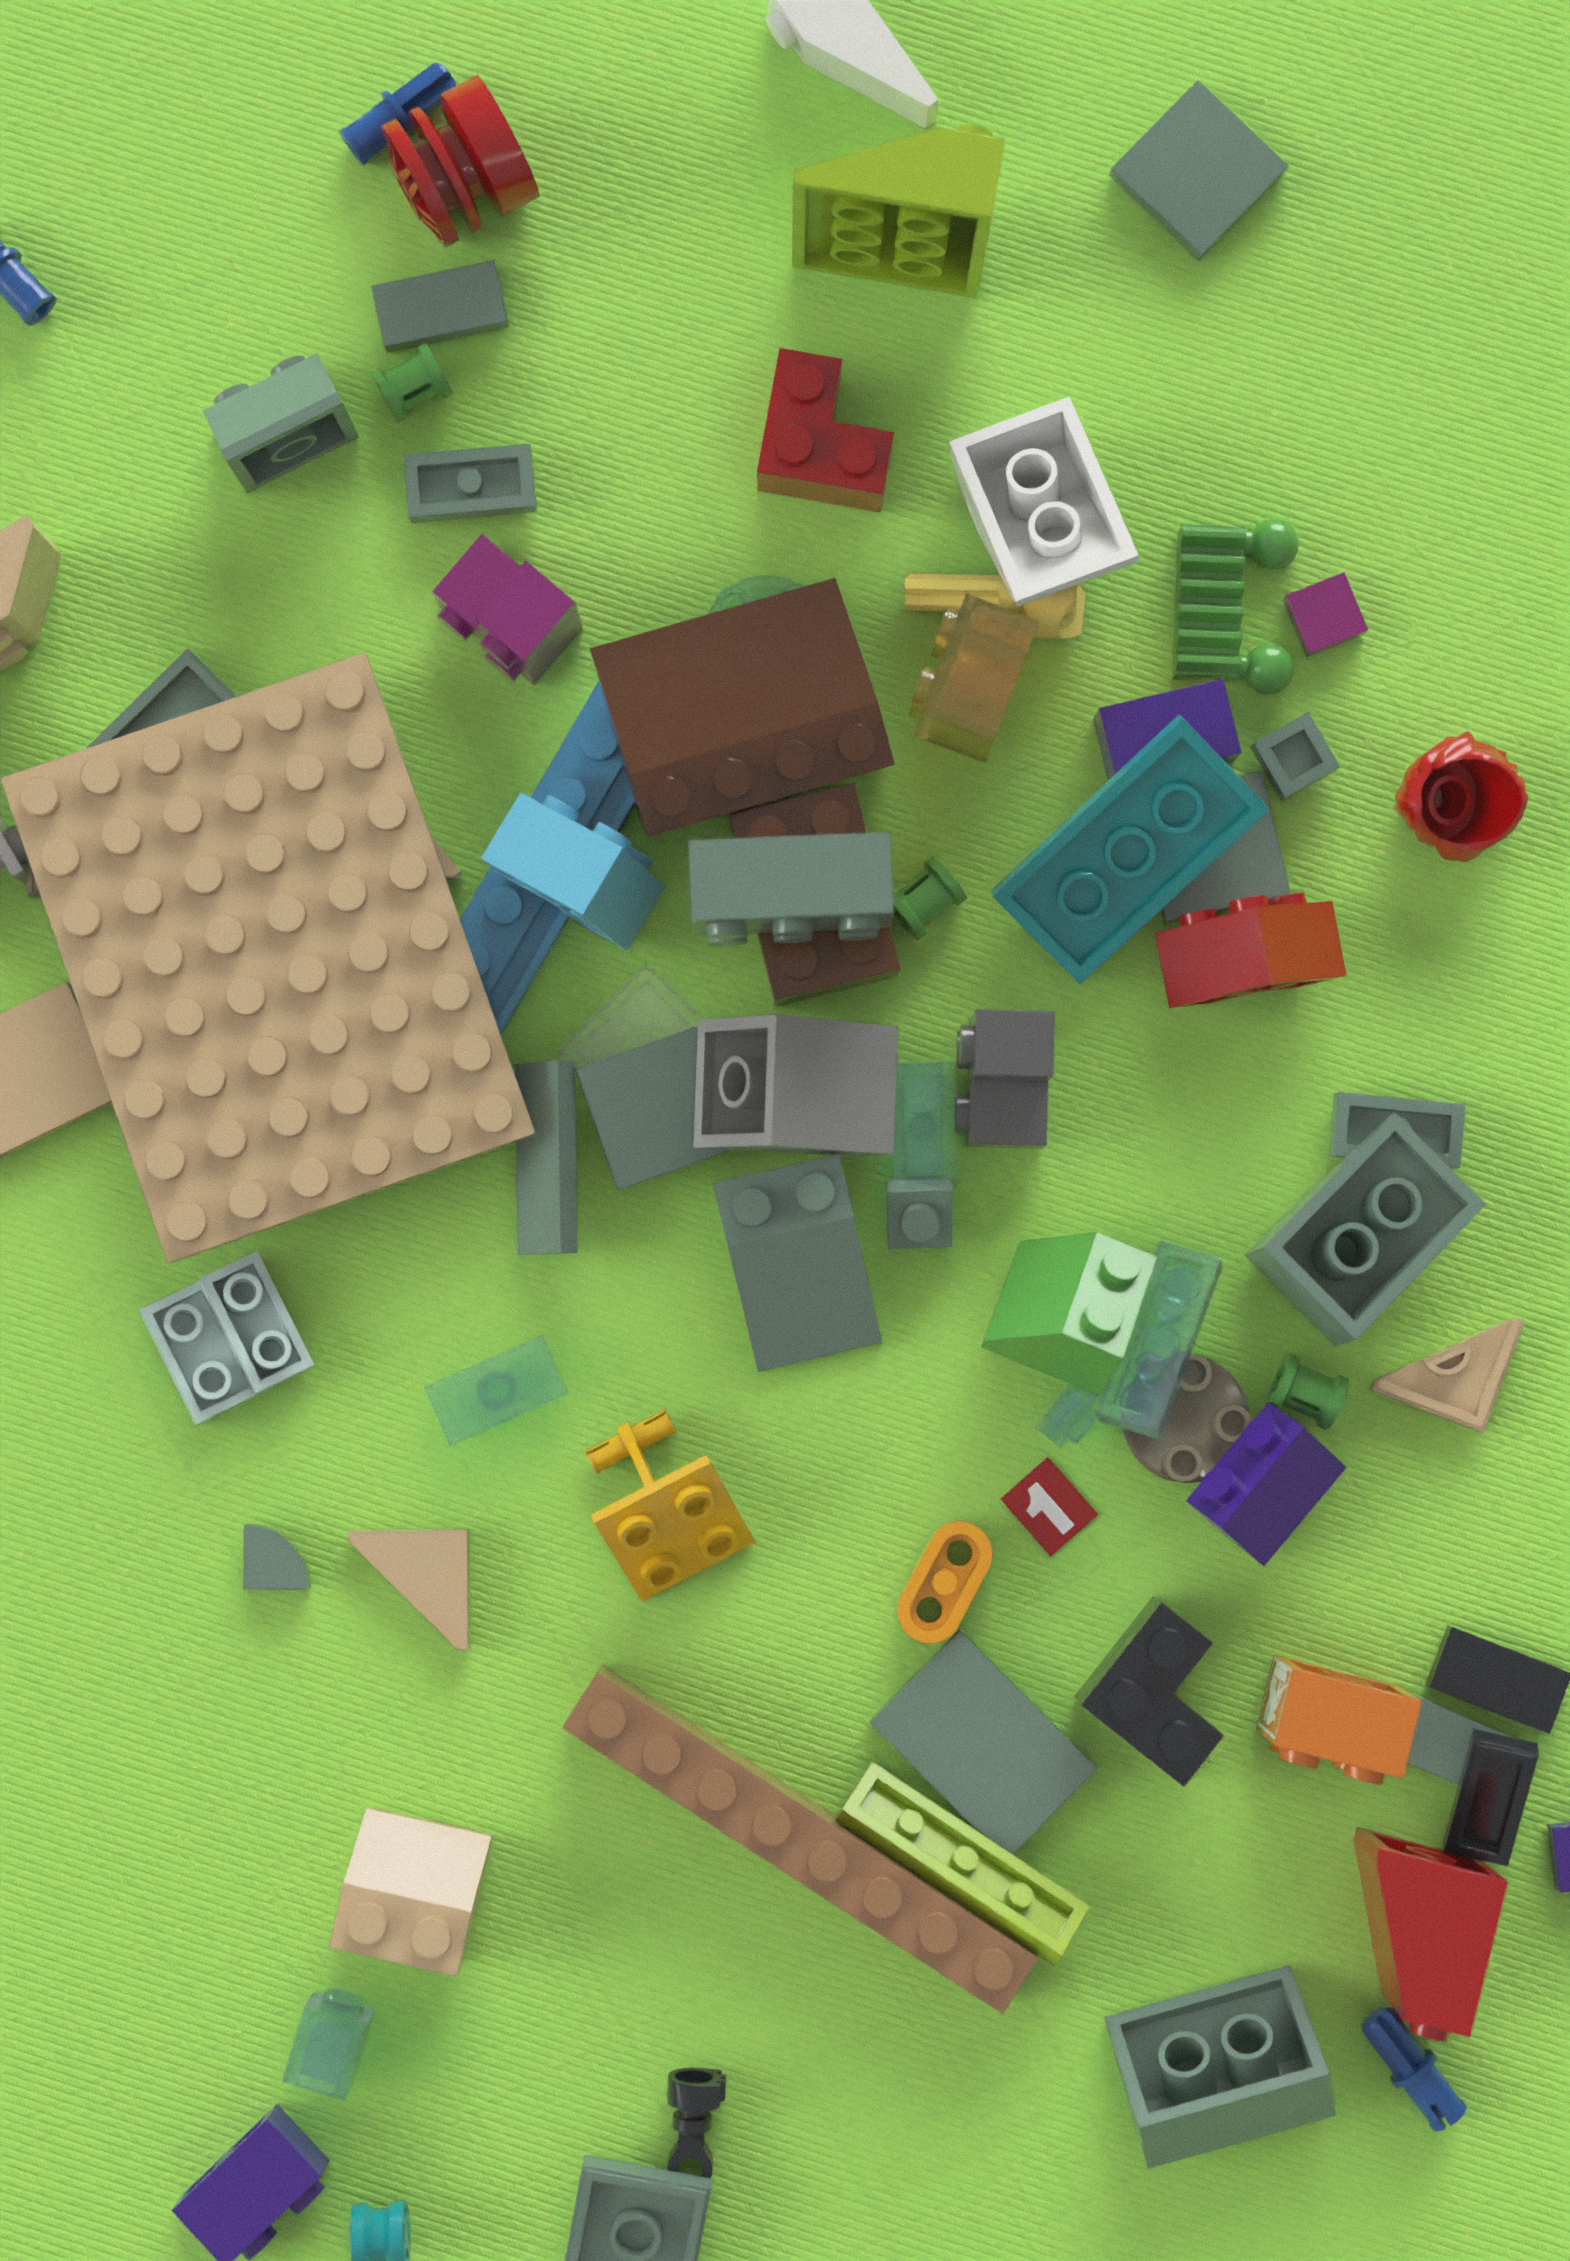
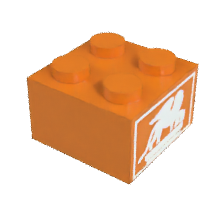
M1274 1655L1256 1730L1271 1743L1270 1750L1280 1753L1279 1758L1305 1767L1318 1768L1320 1758L1333 1761L1332 1765L1343 1769V1774L1348 1777L1382 1785L1384 1774L1404 1779L1422 1701L1395 1685Z

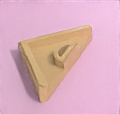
M1508 1319L1372 1380L1369 1390L1484 1433L1524 1322L1518 1319Z
M469 1529L351 1530L348 1532V1542L458 1650H468L470 1648Z

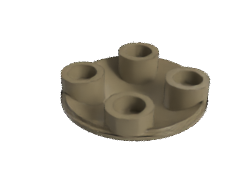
M1197 1354L1170 1356L1148 1366L1130 1386L1122 1410L1124 1436L1136 1459L1153 1474L1179 1483L1202 1481L1205 1475L1213 1469L1244 1432L1246 1426L1252 1421L1246 1396L1237 1380L1218 1363Z

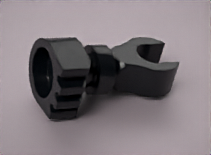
M681 2068L673 2070L668 2074L667 2102L670 2106L678 2109L673 2113L672 2127L679 2134L676 2144L670 2151L667 2170L678 2172L680 2161L692 2157L700 2161L702 2177L711 2178L713 2156L705 2141V2132L711 2129L712 2115L709 2111L719 2108L720 2102L725 2101L726 2074H722V2070Z

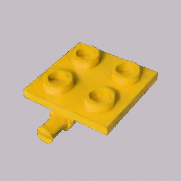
M665 1408L634 1426H631L627 1421L617 1427L618 1434L589 1449H585L587 1457L597 1474L631 1456L644 1485L638 1491L591 1514L595 1526L641 1601L672 1587L755 1543L751 1532L707 1455L656 1481L645 1458L643 1449L677 1433Z

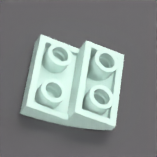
M258 1251L199 1278L198 1282L139 1310V1314L195 1426L314 1366Z

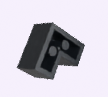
M1152 1596L1080 1688L1075 1698L1081 1706L1183 1787H1185L1224 1737L1213 1724L1174 1694L1213 1643L1161 1601Z

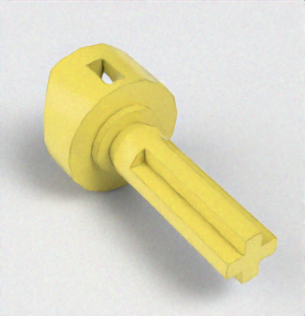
M908 573V577L905 578L904 590L906 595L904 605L906 611L967 612L970 598L974 597L976 599L973 600L971 612L983 610L984 608L988 609V613L1017 614L1023 612L1024 620H1027L1029 625H1033V620L1038 621L1032 638L1067 639L1082 634L1085 591L1079 584L1016 607L1000 575Z

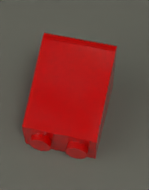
M1356 1827L1353 1840L1381 1994L1397 2011V2017L1410 2023L1409 2031L1416 2035L1440 2042H1448L1450 2033L1470 2038L1508 1881L1481 1860L1446 1853L1439 1848Z

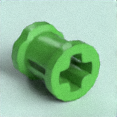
M426 342L418 346V354L386 372L380 368L371 372L398 424L407 419L406 412L438 394L445 398L453 394L444 373Z
M931 857L924 863L925 870L897 893L893 892V916L916 940H920L926 935L925 927L952 904L959 906L967 899L958 882L934 857Z
M1288 1353L1275 1374L1266 1404L1269 1402L1277 1409L1281 1405L1316 1419V1426L1327 1430L1330 1429L1339 1414L1347 1394L1349 1379L1341 1375L1336 1376L1334 1379L1300 1365L1299 1357Z

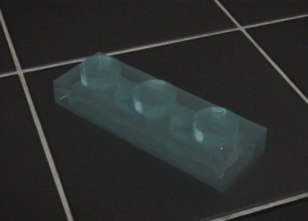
M1159 1241L1154 1254L1157 1259L1124 1358L1104 1390L1096 1410V1415L1100 1422L1159 1440L1223 1268L1220 1257L1164 1241Z

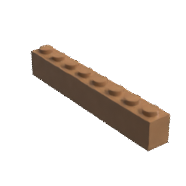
M601 1665L562 1727L1002 2014L1038 1959L1035 1953L835 1821L837 1816L604 1665Z

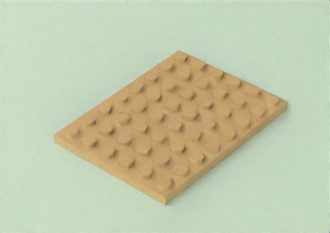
M366 652L0 778L167 1263L172 1264L536 1135Z

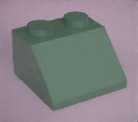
M317 354L307 359L302 355L290 357L277 364L271 370V377L251 387L247 384L232 386L215 397V405L203 410L226 462L247 493L359 438Z

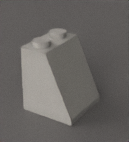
M781 1014L698 1020L693 1148L849 1156L893 1155L894 1133L896 1129L895 1096L896 1070L898 1066V1027Z

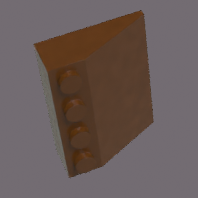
M836 578L590 648L642 831L648 837L895 765L879 704Z

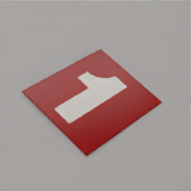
M1048 1457L1000 1498L1050 1557L1098 1515Z

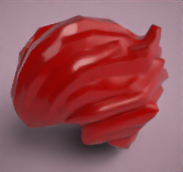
M1465 731L1458 737H1446L1408 767L1401 786L1396 790L1394 809L1405 820L1408 828L1415 832L1419 842L1436 847L1440 857L1445 860L1468 862L1480 856L1483 851L1494 846L1497 842L1507 838L1514 831L1527 807L1528 794L1525 791L1526 787L1523 777L1517 774L1518 766L1506 759V752L1475 740L1469 731Z

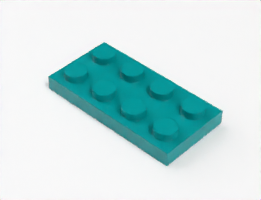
M1179 714L991 890L992 896L1081 984L1269 811V808Z

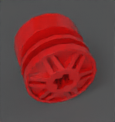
M475 75L439 95L447 122L445 126L437 129L420 107H415L408 111L419 140L412 143L397 119H393L380 126L388 144L389 164L401 190L417 218L436 235L445 248L459 241L449 212L456 209L466 226L473 233L482 228L474 201L475 198L482 194L486 196L501 216H505L540 197L538 186L523 151L496 100L479 75Z

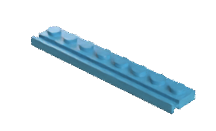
M598 681L531 798L543 803L547 795L553 796L581 814L577 823L593 831L598 822L620 833L634 809L635 803L602 689ZM490 867L460 920L502 1036L570 917L555 905L504 878Z

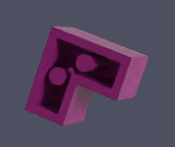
M483 534L479 536L432 591L438 605L443 608L437 617L461 639L466 641L472 633L481 640L480 646L487 652L485 655L486 659L512 681H515L521 674L535 685L583 629L577 606L573 599L526 560L520 566Z

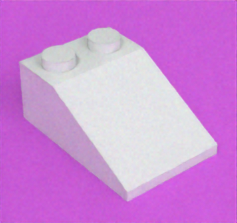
M1070 397L949 441L958 487L976 530L1016 607L1139 562L1138 553Z

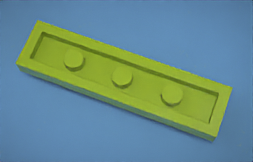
M874 1762L871 1763L835 1821L1053 1966L1063 1956L1090 1908L1088 1904Z

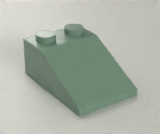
M1393 1113L1292 1206L1245 1256L1334 1346L1357 1340L1486 1204L1396 1113Z
M839 1154L713 1183L758 1372L882 1343Z

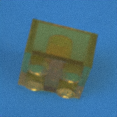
M967 593L959 611L947 607L935 638V646L931 657L940 660L937 671L924 668L911 702L912 706L909 715L919 719L915 737L986 763L1039 620Z

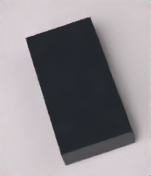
M1447 1625L1425 1685L1550 1734L1570 1681V1672Z
M1473 1729L1443 1839L1444 1852L1508 1866L1539 1756L1538 1743Z

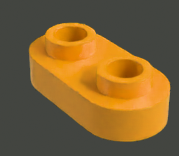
M963 1520L950 1521L937 1528L929 1539L897 1602L899 1622L903 1630L914 1640L928 1644L938 1643L949 1638L957 1630L992 1562L991 1543L987 1535L978 1526ZM957 1540L967 1542L971 1548L969 1559L962 1564L952 1563L947 1557L949 1545ZM926 1597L935 1598L941 1604V1611L938 1617L929 1621L923 1620L917 1615V1605Z

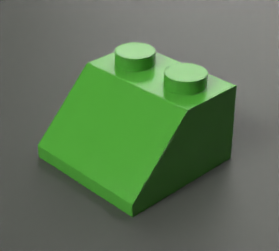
M1098 1232L1020 1241L981 1347L1101 1396L1124 1358L1157 1257Z

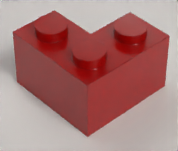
M779 348L757 468V491L881 513L894 432L834 422L841 384L842 359Z
M1304 892L1267 899V895H1257L1228 902L1230 913L1218 917L1216 909H1204L1185 913L1178 916L1180 927L1155 933L1169 1008L1207 1005L1257 992L1296 989L1347 976L1333 901L1307 903Z

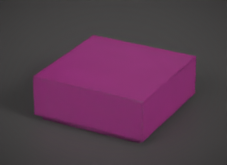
M1345 572L1287 594L1283 599L1306 657L1362 636L1368 631Z

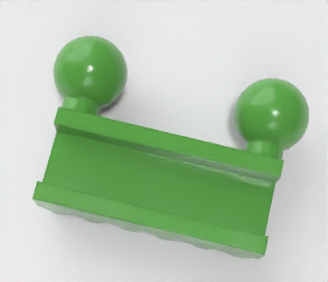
M1269 519L1259 523L1252 531L1245 530V527L1181 524L1178 530L1172 679L1184 680L1186 676L1223 678L1224 682L1244 680L1253 690L1262 694L1280 692L1290 683L1294 673V664L1290 654L1281 646L1262 644L1251 650L1248 655H1239L1242 642V632L1240 629L1243 617V607L1241 604L1244 592V581L1242 579L1245 556H1251L1253 561L1264 569L1277 570L1286 567L1295 558L1299 547L1297 533L1290 524L1279 519Z

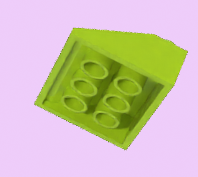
M958 124L953 129L934 128L796 169L793 178L792 267L977 298L1006 138L994 137L990 130L979 125Z

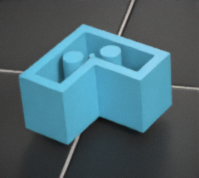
M520 792L481 859L504 878L555 905L577 924L628 951L666 887L649 871L653 861L631 847L630 844L632 842L609 826L598 822L592 831L577 823L581 814L557 798L547 795L543 803H540Z

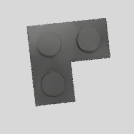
M976 1009L969 1020V1025H961L960 1030H957L956 1069H968L967 1094H956L954 1126L955 1132H966V1147L1042 1149L1047 1146L1048 1081L1053 1078L1055 1011Z

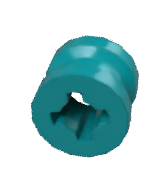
M406 2200L392 2201L387 2208L373 2209L368 2203L353 2204L350 2219L352 2261H410V2217Z

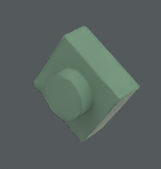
M1309 712L1254 742L1250 747L1281 802L1340 768Z
M886 1180L888 1249L952 1247L951 1180Z

